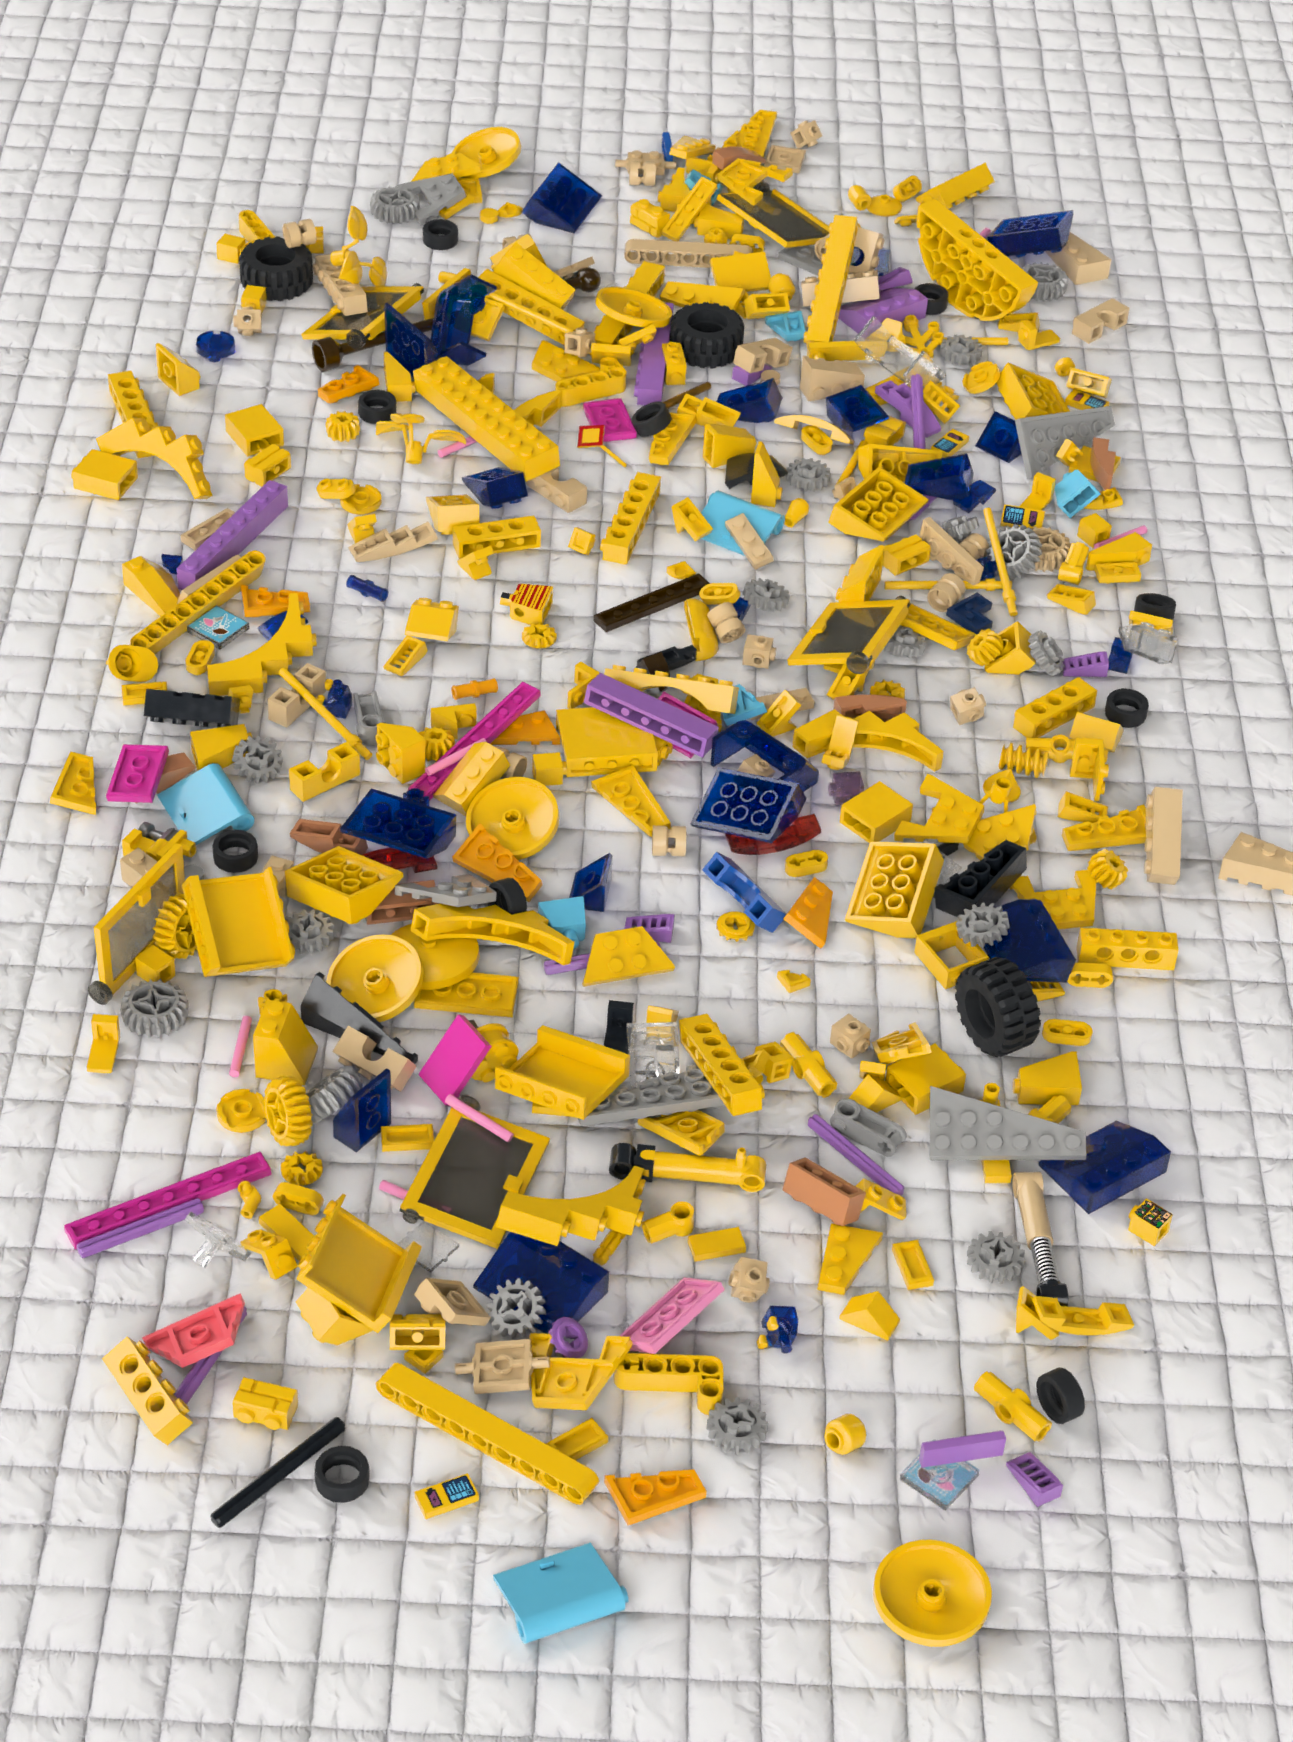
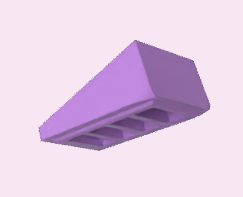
M901 267L878 278L879 291L913 283L910 271Z
M764 364L763 371L772 370V367ZM736 365L733 367L732 379L745 386H749L761 378L763 371L749 373Z
M1102 651L1064 658L1063 676L1107 677L1109 668L1107 652Z
M660 914L626 917L624 929L632 928V926L646 927L644 929L654 941L671 943L675 915Z
M1031 1452L1006 1462L1007 1468L1037 1507L1061 1497L1063 1484ZM1027 1462L1029 1463V1465H1027V1466H1025V1467H1023V1468H1020V1467H1019L1020 1465H1022V1464H1024V1463H1027ZM1030 1470H1034V1471H1035V1472H1033V1473H1031V1474H1028V1475L1026 1474V1472H1028V1471H1030ZM1036 1477H1039V1478H1040V1479H1038V1480H1036V1481H1033V1480H1032V1479H1034V1478H1036Z

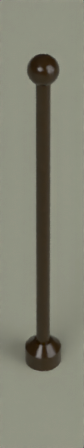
M587 267L580 270L576 278L565 281L574 289L580 288L584 292H593L600 286L601 277L597 270ZM460 310L381 332L372 340H368V337H363L340 344L331 337H326L313 341L312 355L314 362L322 372L338 368L344 355L453 325Z

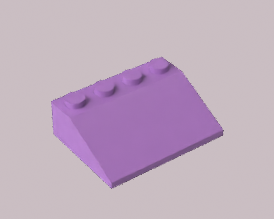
M889 288L880 291V299L855 301L841 305L838 318L864 338L886 318L902 323L907 315H915L918 320L925 318L928 298L916 289Z

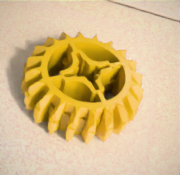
M176 893L175 896H169L168 901H163V908L158 909L159 915L157 918H154L156 925L152 927L155 930L152 938L156 940L155 946L174 959H186L188 955H194L197 946L184 893Z
M283 1076L271 1080L267 1084L265 1089L266 1096L263 1098L265 1102L263 1108L266 1113L267 1126L271 1130L270 1134L274 1136V1140L281 1146L292 1147L304 1143L309 1139V1135L312 1132L311 1126H313L311 1120L313 1116L311 1113L312 1105L309 1104V1096L306 1095L305 1087H302L301 1081L297 1080L296 1077Z

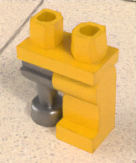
M143 822L138 830L134 828L122 840L124 856L140 848L158 862L175 843L182 845L183 855L192 858L196 854V843L187 839V831L181 829L177 831L175 828H170L166 832L155 830L153 824ZM174 864L169 869L175 870Z

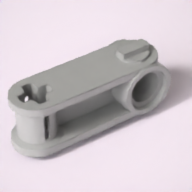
M372 691L370 694L360 695L353 693L354 709L358 723L356 725L358 737L366 745H377V724L386 723L383 722L377 692Z
M851 1099L839 1100L835 1105L834 1114L830 1118L831 1126L839 1133L886 1157L893 1156L898 1144L903 1143L907 1138V1133L902 1126Z

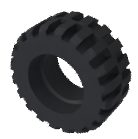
M265 237L262 240L258 239L254 243H249L240 254V281L244 289L247 285L266 287L267 301H283L284 299L291 300L296 296L299 297L303 292L306 293L313 283L312 254L303 244L299 247L288 248L284 238Z
M703 302V304L693 303L691 306L686 305L682 309L680 308L671 319L669 342L681 343L685 361L690 366L710 367V369L717 366L724 367L727 363H733L738 345L743 344V320L736 311L730 310L725 305L720 306L718 303L709 304V302Z
M994 957L964 969L955 985L957 990L955 1000L958 1004L956 1007L961 1016V1023L965 1026L967 1035L973 1039L976 1047H980L983 1053L990 1056L1002 1057L1034 1043L1040 1032L1041 1020L1039 1016L1041 1013L1040 1008L1037 1006V997L1032 991L1033 987L1027 981L1024 972L1020 971L1015 963L1000 957Z

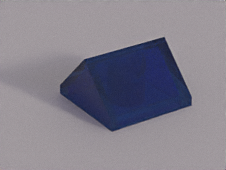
M994 411L975 446L1010 463L1022 454L1015 420Z
M611 853L606 854L575 873L569 898L583 896L585 910L604 912L612 880L613 855Z

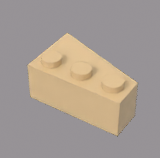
M803 356L800 390L808 401L855 394L863 390L865 375L854 362L839 360L832 362L826 361L824 358L811 359L808 356Z

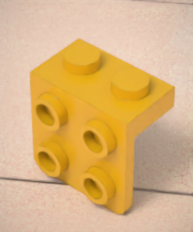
M1076 737L1070 766V777L1093 779L1094 801L1099 802L1100 794L1104 795L1105 781H1103V778L1108 777L1109 766L1105 764L1107 762L1108 750L1104 749L1103 739Z

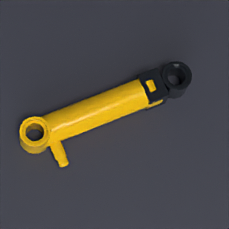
M628 1143L615 1144L611 1149L609 1173L617 1179H625L632 1168L637 1166L644 1169L642 1179L646 1180V1182H652L653 1177L719 1183L739 1185L748 1192L760 1191L765 1185L766 1161L759 1156H747L746 1149L743 1147L738 1149L736 1159L655 1151L656 1146L637 1144V1151L634 1146Z

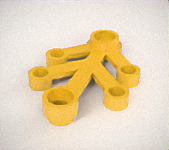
M907 315L903 320L904 330L911 332L913 338L905 336L906 343L897 352L914 355L919 364H928L934 357L933 350L942 343L944 334L939 332V323L932 321L928 323V330L921 336L918 330V319L915 315ZM932 337L933 341L925 347L924 344ZM906 344L916 346L917 349L906 346Z

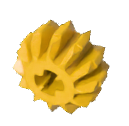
M337 411L336 414L332 413L327 418L326 432L333 441L340 440V443L342 441L349 442L350 439L354 440L359 435L360 425L358 416H355L353 412Z
M991 629L981 630L979 634H975V637L970 640V644L966 647V654L976 664L980 666L986 664L988 666L991 661H995V658L1001 655L1000 651L1004 648V641Z
M433 726L431 729L425 727L424 731L419 732L425 739V758H427V761L435 760L437 762L455 745V739L451 734V730H444L443 726L440 728Z
M1103 849L1090 858L1091 860L1088 862L1089 866L1087 868L1091 872L1090 877L1094 878L1096 883H1100L1103 888L1107 887L1112 890L1125 881L1128 868L1124 866L1125 861L1120 859V855H1115L1114 851Z

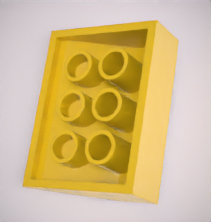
M1007 363L1001 371L996 384L1015 420L1070 412L1054 381L1011 363Z
M878 467L834 505L828 523L844 534L884 542L925 506L929 499L881 467Z
M870 842L845 916V921L897 938H916L917 935L921 934L944 862L936 844Z
M340 846L285 870L287 897L313 907L315 910L329 914L331 917L343 920L348 924H356L361 919L370 916L403 878V872Z

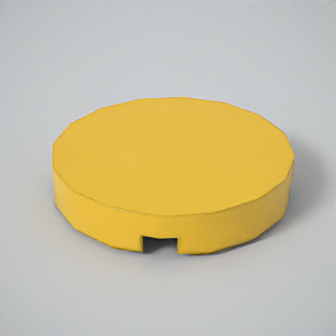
M990 361L974 365L971 368V372L969 374L966 373L963 377L962 383L965 390L972 394L988 390L999 380L1000 369L997 364H993Z
M354 484L356 488L355 493L348 498L340 499L341 507L345 511L358 515L372 513L379 509L382 503L380 491L371 485L360 487V484Z
M237 1089L226 1093L216 1107L219 1123L230 1131L240 1133L250 1132L261 1127L267 1120L265 1118V1109L263 1108L265 1106L263 1095L258 1092L256 1094L252 1093L250 1089Z

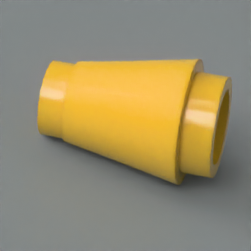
M796 498L791 501L785 515L784 524L787 527L792 528L808 514L809 504L802 498Z

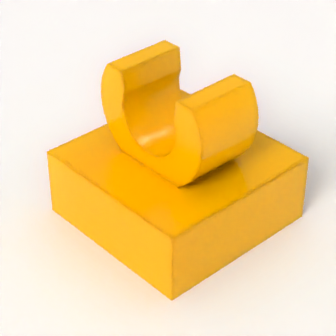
M1065 439L1056 457L1064 465L1070 466L1071 463L1077 465L1076 455L1083 456L1084 453L1073 441Z
M575 527L568 547L582 554L589 555L591 548L594 546L596 535Z
M246 685L229 688L228 696L240 699L239 713H249L253 697L252 687Z

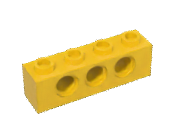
M534 515L453 527V546L459 559L488 546L492 547L494 554L541 547V529Z
M1077 677L1070 682H1066L1061 687L1051 690L1046 695L1035 699L1033 702L1018 708L1014 715L1013 728L1026 738H1039L1074 719L1077 712L1083 714L1094 708L1097 690L1080 677Z
M1080 927L1076 947L1077 962L1098 963L1106 964L1110 967L1174 970L1179 950L1177 933Z
M127 1336L107 1353L102 1360L153 1436L168 1445L193 1423L187 1414L190 1409L182 1399L175 1397V1387L169 1380L162 1378L163 1370L156 1361L149 1359L150 1351L140 1340L136 1343Z

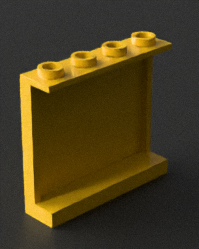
M594 707L556 710V730L559 729L565 755L566 777L607 775L631 765L635 767L637 772L657 771L658 752L653 734Z
M268 867L263 873L199 880V876L194 875L189 876L182 884L204 977L285 967L294 959L295 948L293 943L290 942L288 934L289 924L284 918L283 901L278 895L277 877L273 875L272 867Z
M542 1025L537 1029V1043L509 1069L500 1066L495 1067V1089L584 1120L629 1077L630 1055Z
M342 1194L336 1201L331 1200L325 1207L323 1214L326 1216L317 1224L315 1228L317 1235L312 1237L306 1247L309 1253H306L298 1264L301 1270L296 1280L376 1333H379L394 1315L422 1246L413 1241L404 1250L343 1209L341 1205L346 1195Z

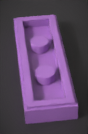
M995 1431L923 1442L919 1456L921 1468L1003 1456L1006 1436L1004 1431Z

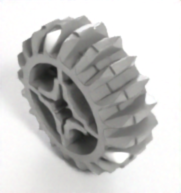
M389 186L388 188L376 190V193L372 194L370 207L375 219H379L381 222L386 221L387 224H401L402 222L408 223L409 220H414L415 211L420 209L418 195L414 191L404 189V187Z
M1042 262L1040 264H1027V266L1022 267L1026 273L1039 282L1032 296L1036 301H1052V299L1058 300L1059 297H1063L1067 290L1068 276L1060 267L1056 268L1055 265L1043 264Z
M1014 524L1012 529L1006 526L1005 531L999 530L998 537L1004 561L1006 562L1008 577L1012 580L1016 576L1022 579L1023 573L1029 574L1030 568L1036 569L1034 563L1040 562L1038 556L1042 555V550L1040 549L1042 543L1039 541V536L1031 528H1027L1023 524L1020 527ZM988 542L990 548L986 549L988 555L986 559L991 570H994V573L999 576L992 544Z
M161 978L157 982H153L150 979L148 983L140 981L139 986L132 985L130 991H125L121 1001L120 1012L125 1026L129 1027L131 1032L136 1031L139 1036L146 1034L148 1038L151 1035H157L159 1038L163 1033L169 1036L171 1030L178 1031V1027L184 1025L188 1015L189 1004L184 990H180L178 984L172 985L170 980L163 983Z
M352 1066L341 1067L307 1091L306 1095L309 1096V1104L312 1105L311 1113L313 1116L311 1120L313 1123L334 1114V1112L341 1109L342 1106L360 1092L364 1082L360 1078V1074Z

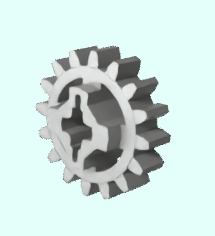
M954 335V338L948 336L947 340L943 339L940 352L941 357H945V361L950 360L951 364L957 362L961 366L964 364L969 365V362L975 364L976 360L980 361L983 348H981L982 344L978 343L977 339L972 340L971 336L965 338L964 335Z
M802 458V461L796 459L794 463H789V467H787L788 474L786 475V480L790 482V486L796 485L797 490L804 488V491L811 490L815 492V488L822 490L823 486H828L831 476L830 468H827L826 463L820 464L821 460L815 462L813 458Z
M966 515L955 517L942 523V529L955 541L966 538L972 534V530L980 527L977 517L967 519Z
M761 578L758 581L751 579V582H746L743 590L744 600H748L749 605L754 604L756 609L760 607V610L767 611V609H770L772 612L775 609L781 611L782 608H786L790 595L788 590H784L785 586H778V582L773 583L769 579L763 581Z
M902 626V628H898L884 650L891 651L892 655L897 657L907 656L911 658L912 655L919 657V655H923L927 642L925 637L914 633L913 629Z
M1041 630L1029 636L1030 654L1037 662L1038 667L1042 670L1045 669L1046 673L1051 674V676H1056L1064 671L1063 652L1057 646L1055 640L1052 637L1048 638L1047 634Z
M257 735L256 740L248 736L246 742L240 740L239 746L235 747L232 761L235 762L233 768L240 769L239 776L246 775V781L249 782L251 778H254L256 784H258L260 779L267 783L269 777L274 780L276 774L280 773L283 758L280 757L282 751L275 750L277 744L272 743L270 745L268 743L269 738L262 741L259 735Z
M982 903L981 907H977L974 904L972 905V910L964 909L965 915H959V921L956 922L959 938H963L964 944L970 942L971 947L980 944L981 948H984L985 943H989L992 946L994 945V940L1002 941L1001 935H1007V929L1010 928L1007 912H1003L1001 906L995 909L994 903H991L989 907L985 903Z
M303 909L301 914L293 912V918L285 917L289 924L288 934L290 942L293 943L295 950L300 949V954H303L305 950L313 954V949L321 952L322 945L329 947L330 940L334 939V924L331 923L330 917L324 918L323 912L317 915L313 909L310 913H306L305 909Z
M989 1231L988 1237L979 1234L978 1240L972 1239L971 1246H968L967 1265H972V1273L979 1272V1279H983L986 1276L989 1278V1283H992L994 1279H998L999 1283L1003 1284L1004 1278L1013 1281L1014 1275L1020 1276L1021 1269L1024 1268L1025 1250L1020 1249V1242H1012L1013 1236L1010 1235L1004 1238L1003 1232H1000L998 1236H994L993 1232Z
M517 1278L514 1285L510 1280H506L505 1288H502L500 1285L496 1286L499 1293L497 1295L491 1293L489 1296L494 1301L493 1303L486 1304V1307L492 1311L488 1313L491 1317V1326L495 1330H499L498 1332L503 1337L509 1334L512 1339L516 1338L517 1333H520L523 1338L526 1337V1330L528 1329L535 1332L536 1330L533 1325L535 1323L542 1324L543 1322L539 1314L546 1313L544 1307L541 1306L546 1301L540 1296L541 1291L537 1286L534 1287L530 1281L524 1284L520 1278Z
M739 1397L735 1398V1402L725 1398L724 1405L716 1403L715 1410L709 1411V1418L707 1419L709 1439H715L714 1445L716 1447L724 1445V1452H728L730 1448H733L735 1454H739L740 1449L750 1453L751 1446L758 1449L760 1441H765L768 1429V1421H765L766 1413L759 1412V1404L753 1407L750 1406V1399L742 1403Z

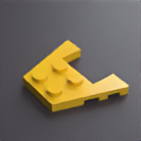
M738 158L718 173V181L754 206L763 199V192L754 189V186L767 176L785 182L793 175V169L786 168V170H780L776 165L765 167L760 166V162Z
M927 774L920 786V794L937 798L939 801L925 826L902 820L894 834V841L903 842V838L915 839V842H924L925 839H938L940 843H968L977 827V823L984 814V805L931 774Z
M1088 870L1075 871L1074 878L1078 888L1034 892L1028 876H1020L1009 888L1010 890L1014 889L1018 894L1017 898L1031 908L1030 912L1047 931L1093 926L1096 880L1090 877L1091 872Z
M530 1333L529 1339L532 1344L533 1358L547 1356L550 1358V1368L534 1369L531 1375L532 1402L535 1408L587 1410L631 1349L633 1344L631 1338L626 1336H606L599 1359L551 1357L555 1345L549 1343L552 1336L544 1333Z

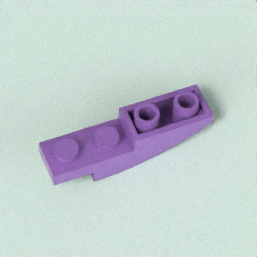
M891 380L876 386L875 394L901 412L900 419L913 428L911 388L905 383L896 385ZM924 402L925 437L927 438L941 432V426Z

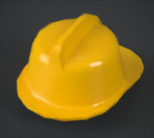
M118 645L112 649L106 661L111 673L116 678L124 681L146 682L155 676L158 669V660L155 654L148 648L141 646Z

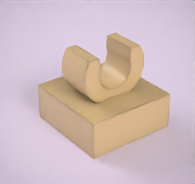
M848 477L834 485L835 489L832 490L834 498H839L840 501L856 487L854 477Z

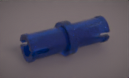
M350 575L346 581L348 588L359 591L365 597L370 596L381 602H384L388 597V589L375 585L371 580H363L355 575Z

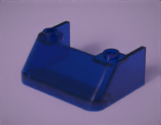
M471 274L440 292L436 301L428 358L430 360L436 361L447 356L457 365L469 366L486 357L487 353L469 345L473 316L483 310L485 296L496 291L497 286Z
M747 720L736 722L712 738L710 763L712 767L720 764L745 747L784 773L783 776L776 780L773 808L776 810L818 782L819 770L813 764Z

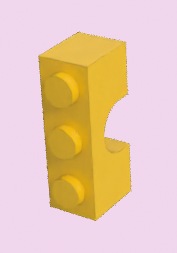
M345 742L327 751V760L319 769L309 760L290 768V790L304 802L359 776L360 754Z

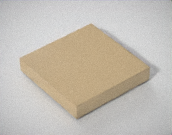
M771 145L764 166L776 165L780 170L791 168L793 173L799 174L806 156V150Z

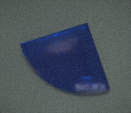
M162 554V565L169 569L170 573L177 575V567L183 563V556Z

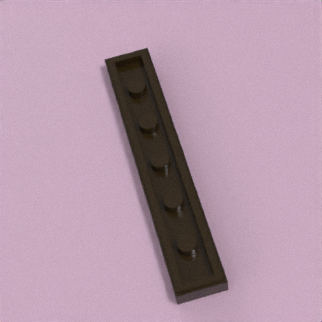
M698 573L595 614L594 622L605 632L611 631L683 602L686 599L698 596L700 590L710 583Z

